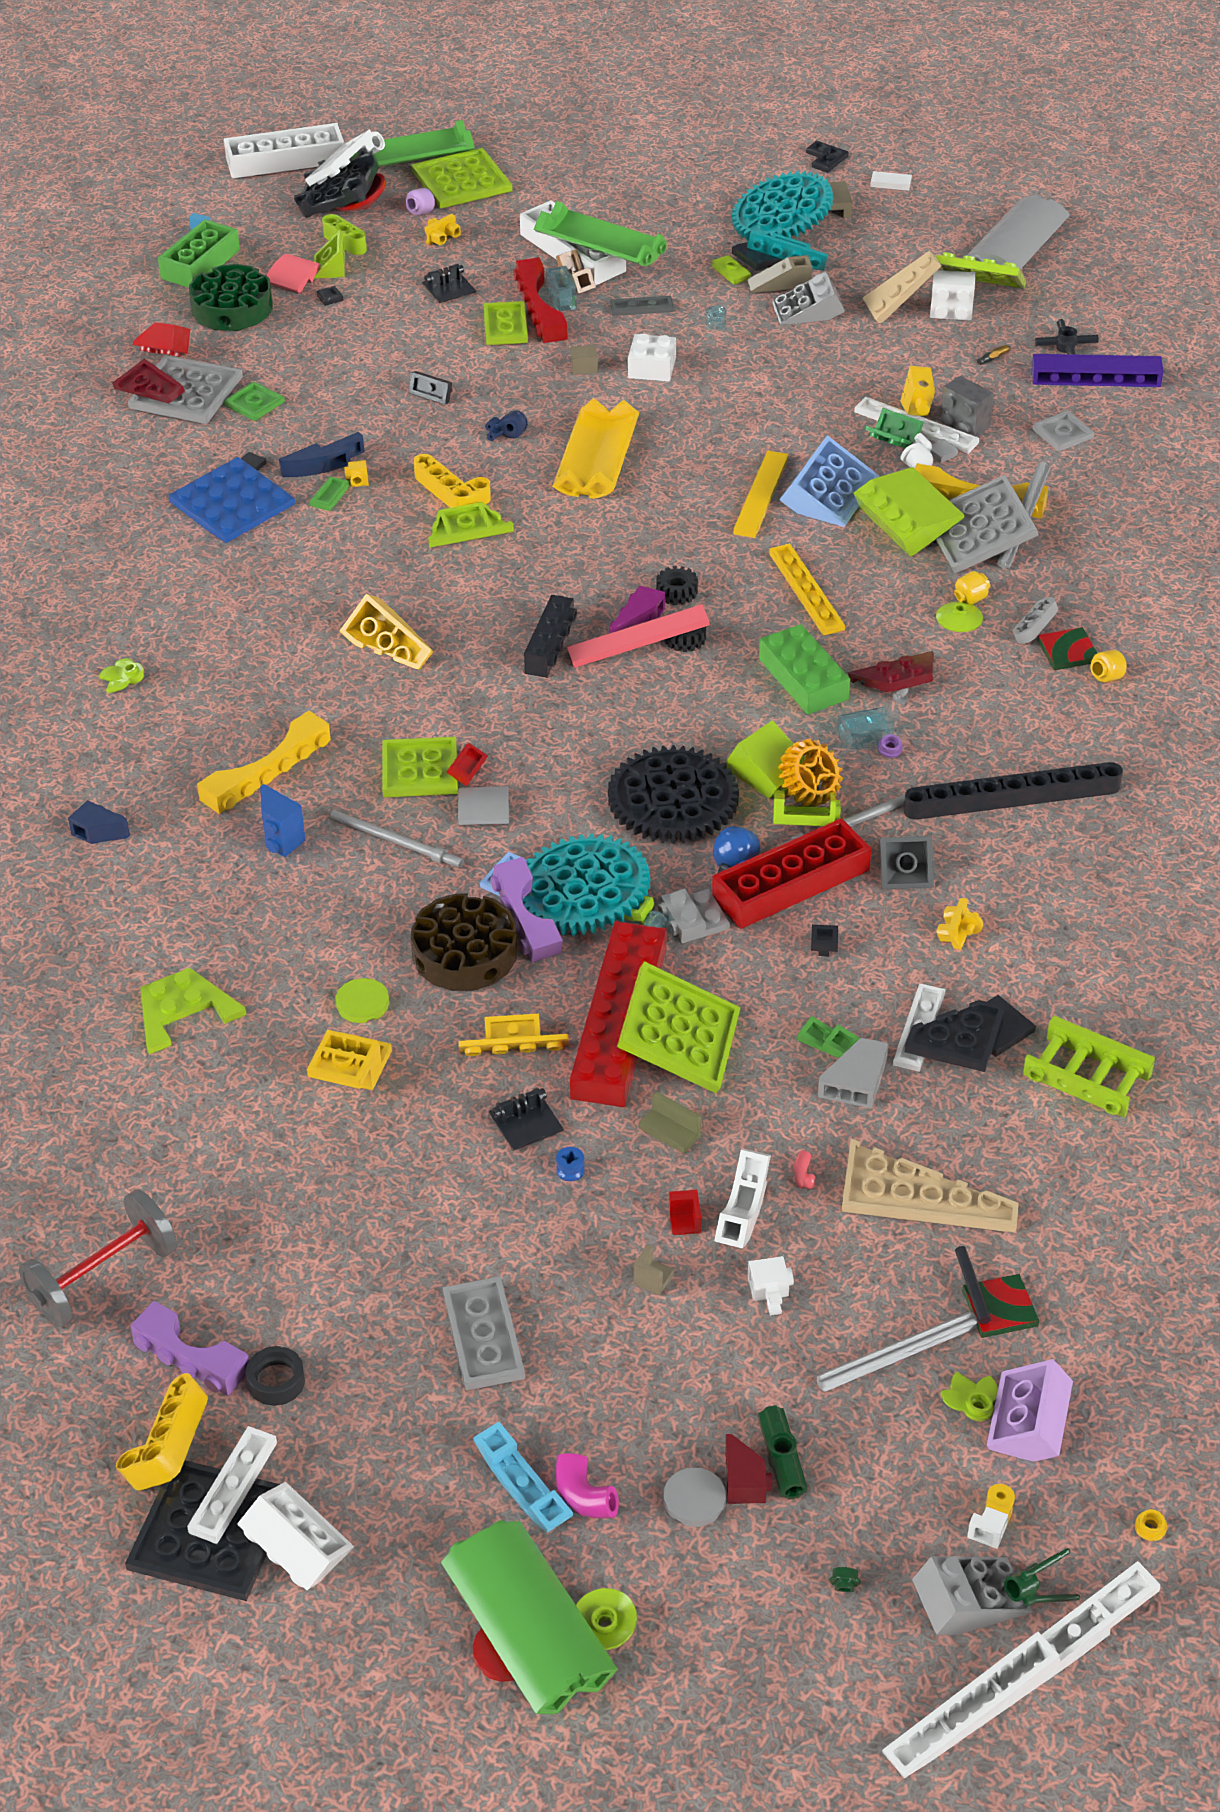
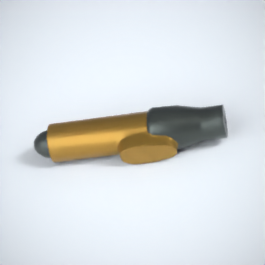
M1004 344L985 353L977 359V363L982 365L1009 352L1010 346Z

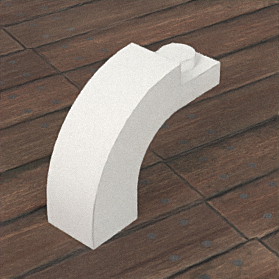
M744 1148L741 1149L731 1196L726 1208L719 1216L715 1242L744 1248L748 1243L764 1198L771 1155Z

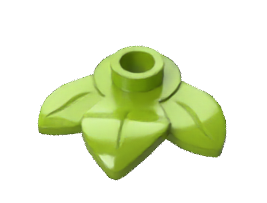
M123 658L117 660L115 666L103 669L99 674V678L109 681L106 692L113 693L126 688L129 684L140 682L144 678V668L142 664L134 663L132 659Z
M955 1372L950 1384L951 1389L940 1392L945 1404L954 1410L964 1412L967 1417L974 1421L988 1420L992 1416L993 1403L996 1401L998 1393L995 1380L989 1375L975 1384L959 1372Z

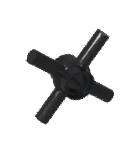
M1063 319L1057 321L1058 335L1056 337L1035 338V346L1056 345L1058 351L1067 354H1076L1075 346L1077 344L1099 342L1098 334L1077 335V330L1071 326H1066Z

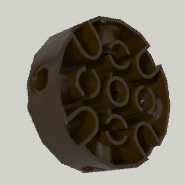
M456 893L434 900L422 908L415 917L416 922L411 929L412 960L418 973L435 986L451 991L478 990L491 986L505 977L516 962V922L509 909L493 898L483 896L481 899L468 897V893Z

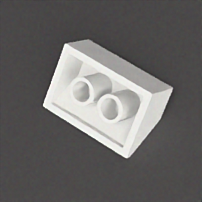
M286 1482L260 1495L238 1522V1525L244 1530L245 1536L252 1542L258 1543L267 1552V1556L272 1562L281 1565L290 1574L292 1581L306 1590L318 1584L354 1548L341 1533Z

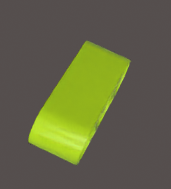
M335 214L325 215L322 218L323 234L327 240H330L341 230L344 238V249L353 255L366 253V234L363 230Z

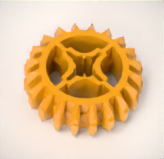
M805 739L801 742L798 741L785 750L786 754L780 758L783 763L778 768L783 773L778 778L784 779L785 783H783L782 787H787L789 790L787 796L794 795V802H801L802 806L826 804L830 800V793L837 795L836 792L842 788L839 783L844 778L839 773L843 768L837 765L840 759L833 757L835 750L828 751V744L820 745L819 740L811 741V739ZM802 755H805V760L802 761V764H799ZM819 782H822L820 790L817 791V785H819Z

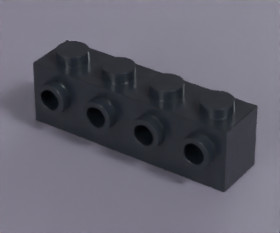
M560 595L550 596L524 652L525 674L548 678L552 667L556 665L559 652L563 649L564 640L569 636L571 625L576 621L577 609L574 608V598Z

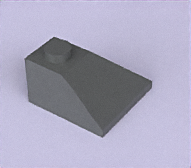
M932 836L880 838L882 889L934 888Z

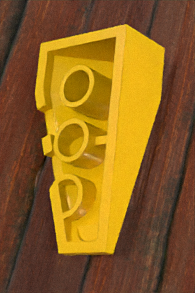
M369 594L364 596L339 631L355 646L361 648L369 647L374 649L376 654H387L392 656L394 661L418 670L422 668L433 653V650L391 607L379 597Z

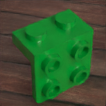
M882 408L876 427L872 428L865 425L864 430L870 431L868 436L906 449L908 445L916 441L914 438L921 432L924 422Z

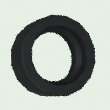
M273 1346L264 1348L254 1354L246 1367L249 1392L255 1400L262 1404L271 1406L286 1404L296 1399L303 1390L305 1376L302 1360L295 1351L287 1347ZM280 1364L286 1365L293 1370L294 1376L281 1386H264L258 1382V1374L268 1366Z

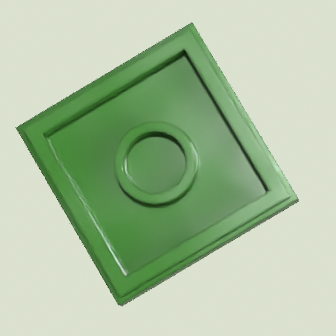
M252 382L224 400V406L256 421L284 403L285 399L284 396L256 382Z

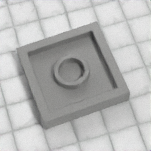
M1069 411L1033 423L1032 429L1058 452L1094 438V432Z

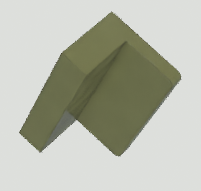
M656 1091L652 1095V1109L639 1122V1129L685 1154L701 1137V1116Z

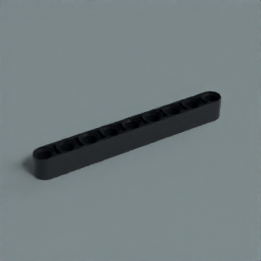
M1105 762L909 788L905 793L904 814L909 819L919 820L1115 794L1121 788L1123 768L1118 763Z

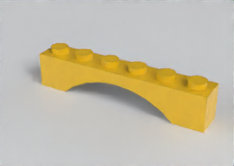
M917 463L915 467L948 500L981 486L957 479L936 466ZM1028 482L1012 485L1021 503L1030 483ZM1043 486L1031 517L1042 518L1047 503L1049 486Z
M310 710L290 723L289 731L284 740L267 756L243 767L215 771L198 782L199 800L218 814L233 808L237 802L251 796L261 785L269 784L273 778L282 772H287L300 760L307 759L318 748L325 747L331 740L329 723Z

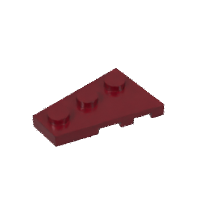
M145 358L112 382L116 390L168 404L185 392L181 383Z

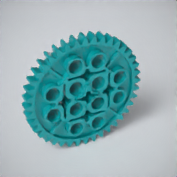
M789 171L785 175L783 172L780 177L774 175L773 179L767 177L766 182L759 181L760 185H753L754 189H747L748 194H742V198L737 199L738 203L734 204L735 208L732 209L731 220L737 233L742 238H746V241L749 240L752 230L769 236L776 233L792 238L793 235L799 237L800 232L805 234L806 229L812 230V225H819L818 221H823V216L828 215V211L831 210L833 205V191L827 179H824L823 176L819 177L818 173L813 175V172L807 174L806 171H803L800 174L799 171H796L792 174Z
M593 833L588 838H584V835L580 834L576 840L573 836H570L567 842L561 838L560 844L557 845L551 842L550 849L542 847L543 853L535 852V859H527V866L533 876L532 890L525 896L522 903L534 916L543 919H553L557 930H561L562 935H565L568 931H571L572 936H575L577 931H581L582 935H585L587 930H591L595 934L598 927L605 931L607 924L613 926L616 920L624 922V915L632 916V909H639V904L644 902V896H648L647 889H650L649 866L646 858L642 856V852H637L636 846L630 847V842L628 841L622 844V838L614 841L612 835L604 839L603 834H600L597 838H594Z

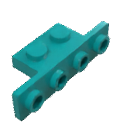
M752 230L747 244L749 249L781 259L808 255L812 269L824 271L828 259V254L810 249L811 244L776 233L769 236Z

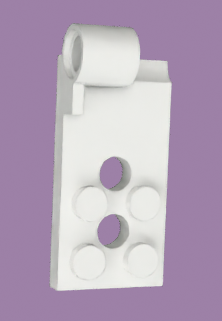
M369 129L348 141L305 179L309 186L316 182L320 185L328 179L327 176L334 177L340 172L339 168H343L350 163L349 158L359 149L365 148L367 152L373 151L374 154L381 151L385 146L382 135L376 131L371 132Z

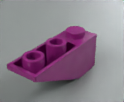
M639 585L636 591L630 594L626 606L620 609L617 619L611 622L609 634L659 618L665 610V592Z

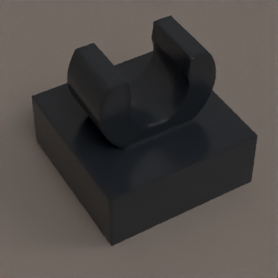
M812 924L811 951H819L818 956L829 957V952H838V925Z

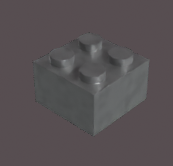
M958 376L943 386L940 421L956 430L977 437L990 428L994 393L962 376Z

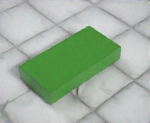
M330 476L310 500V506L331 511L350 487V481Z

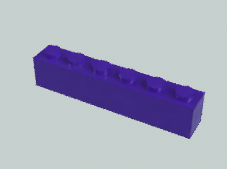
M1033 354L1031 366L1032 385L1161 387L1163 377L1161 356Z

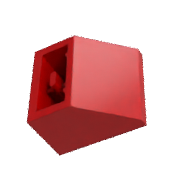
M155 322L133 340V345L139 346L140 351L180 357V353L188 354L191 329Z

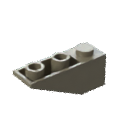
M808 255L787 257L747 279L750 292L758 293L794 289L796 286L812 279V265Z

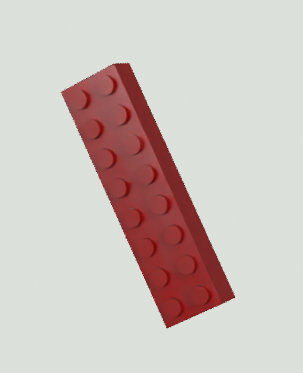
M614 921L570 1076V1100L625 1108L638 1057L617 1046L641 965L645 961L659 969L662 968L667 945L666 928Z

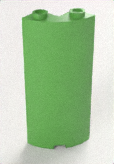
M463 120L455 122L453 128L384 139V149L374 155L379 163V167L453 155L474 150L475 147L470 130L466 131ZM356 152L352 157H350V158H355L356 155H357V152Z
M556 201L551 214L541 211L534 226V230L538 233L641 266L651 265L660 254L665 253L667 248V241L661 234H657L656 237L574 212L568 210L564 203Z
M499 1520L491 1527L472 1535L465 1541H458L451 1546L450 1553L441 1561L443 1567L536 1714L559 1713L576 1692H597L601 1690L618 1670L521 1521L506 1522L505 1520Z

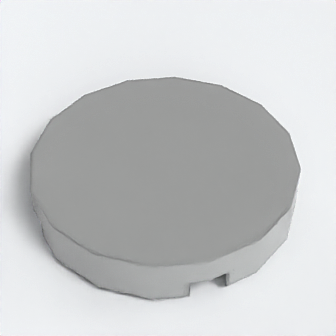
M686 1468L677 1471L668 1479L664 1487V1507L668 1515L689 1527H702L714 1522L726 1505V1489L721 1479L712 1471L703 1468Z

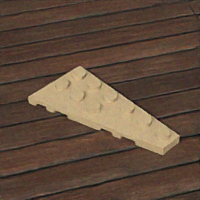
M851 1138L842 1212L1016 1233L1018 1202L987 1190L979 1192L969 1188L966 1182L961 1180L953 1182L943 1178V1174L904 1158L896 1160L884 1155L883 1150L875 1147L873 1150L860 1146L859 1141Z

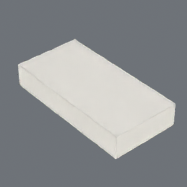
M873 171L870 187L909 191L912 175Z

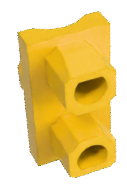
M453 214L440 220L431 218L428 220V226L424 227L427 235L425 243L428 245L436 243L441 246L447 241V236L450 235L453 238H457L461 235L460 225L456 224V216Z
M960 898L957 906H946L944 910L946 924H939L937 928L939 941L951 942L953 948L959 950L962 949L967 935L970 936L981 932L984 926L979 914L976 912L971 913L968 910L967 898Z

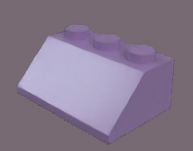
M1054 1359L1002 1372L987 1441V1447L990 1450L1034 1462L1059 1456L1073 1380Z

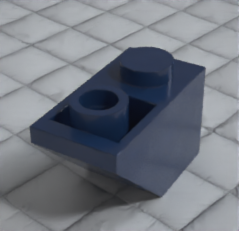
M89 800L68 817L71 835L90 844L125 839L130 836L127 818Z

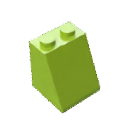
M772 720L737 744L725 762L727 769H732L733 775H736L737 778L769 799L774 796L775 790H785L786 793L788 788L782 787L783 783H785L784 779L778 778L783 773L778 766L783 763L780 758L786 754L785 750L792 746L793 742ZM802 755L799 764H802V761L805 760L804 755Z

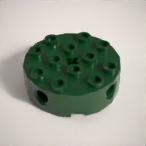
M241 264L219 265L213 267L212 272L206 274L201 272L189 284L192 316L198 323L213 330L240 331L259 324L273 310L270 279L267 275L259 273V269L253 266Z

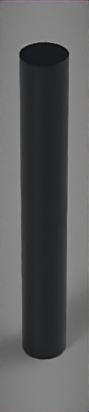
M959 1246L955 1249V1253L978 1320L981 1324H986L991 1321L990 1314L965 1246Z

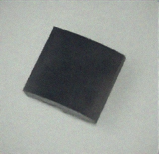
M748 242L732 246V254L755 271L771 267L784 260L747 248Z

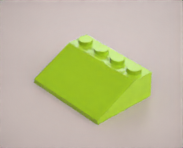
M914 467L871 479L853 492L860 509L910 557L965 518L964 514Z

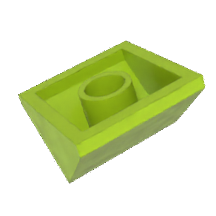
M341 230L314 255V262L321 265L314 279L345 277V249L343 232Z

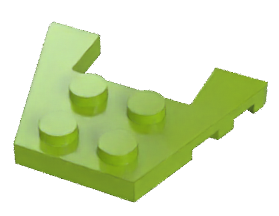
M190 967L140 987L146 1046L149 1054L172 1046L171 1039L163 1028L164 1025L211 1006L215 1008L224 1024L247 1015L243 1005Z

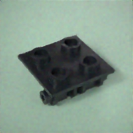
M459 264L449 266V269L445 267L443 270L438 269L428 272L424 276L425 281L422 282L439 303L476 292L475 288L462 275L464 267Z
M536 1087L532 1091L527 1092L526 1096L521 1093L518 1095V1099L513 1096L510 1100L502 1103L498 1102L496 1107L489 1111L490 1116L513 1151L564 1131V1128L544 1100L547 1098L544 1088L539 1089Z

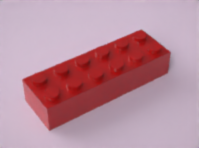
M840 818L713 875L712 895L722 910L742 929L870 871L871 847Z

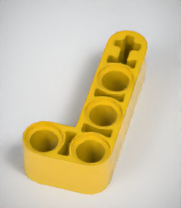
M419 454L415 456V479L448 507L452 508L478 502L488 504L491 501L489 479L476 477L464 483L431 455Z
M189 1373L179 1375L169 1385L146 1444L126 1451L116 1462V1469L137 1491L171 1481L178 1475L183 1466L208 1401V1395Z

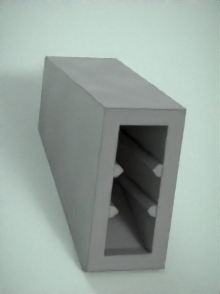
M860 1038L820 1076L818 1097L873 1108L887 1061L888 1043Z

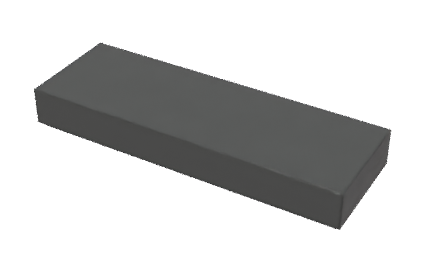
M671 296L610 300L612 316L674 312Z

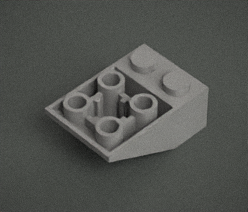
M826 271L772 301L780 325L830 320L845 312L837 289Z
M931 1556L912 1579L936 1635H959L1033 1612L1030 1605L1025 1606L1023 1600L1019 1602L1011 1600L1005 1591V1579L1015 1574L1007 1557Z

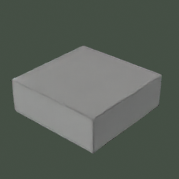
M943 439L932 444L930 453L933 458L942 463L957 456L958 449Z

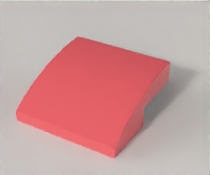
M285 253L270 268L267 276L272 286L300 294L307 281H313L321 265Z

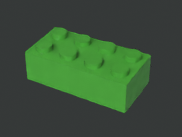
M204 219L158 257L161 279L189 288V284L195 276L201 272L204 274L212 272L213 267L223 265L240 251L238 229Z
M802 624L760 638V661L807 715L849 700L850 678Z

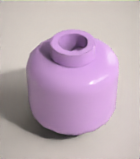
M420 188L412 190L407 194L406 207L413 215L426 214L434 209L435 199L430 190Z

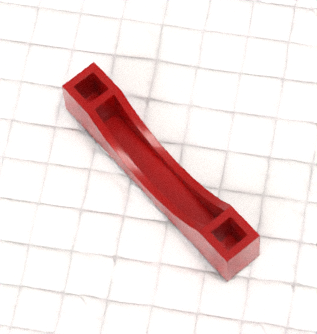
M540 257L516 260V269H513L514 280L518 283L519 292H522V299L526 303L528 315L531 314L532 325L536 326L537 337H541L543 343L568 340V326L563 312L546 304L538 294L545 284L544 267Z

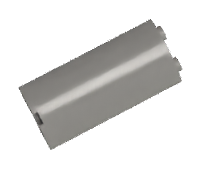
M1038 195L1023 197L1016 202L967 256L975 257V260L983 262L984 259L995 260L996 264L1004 265V262L1017 264L1016 267L1021 269L1070 214L1063 206L1052 199L1046 200Z

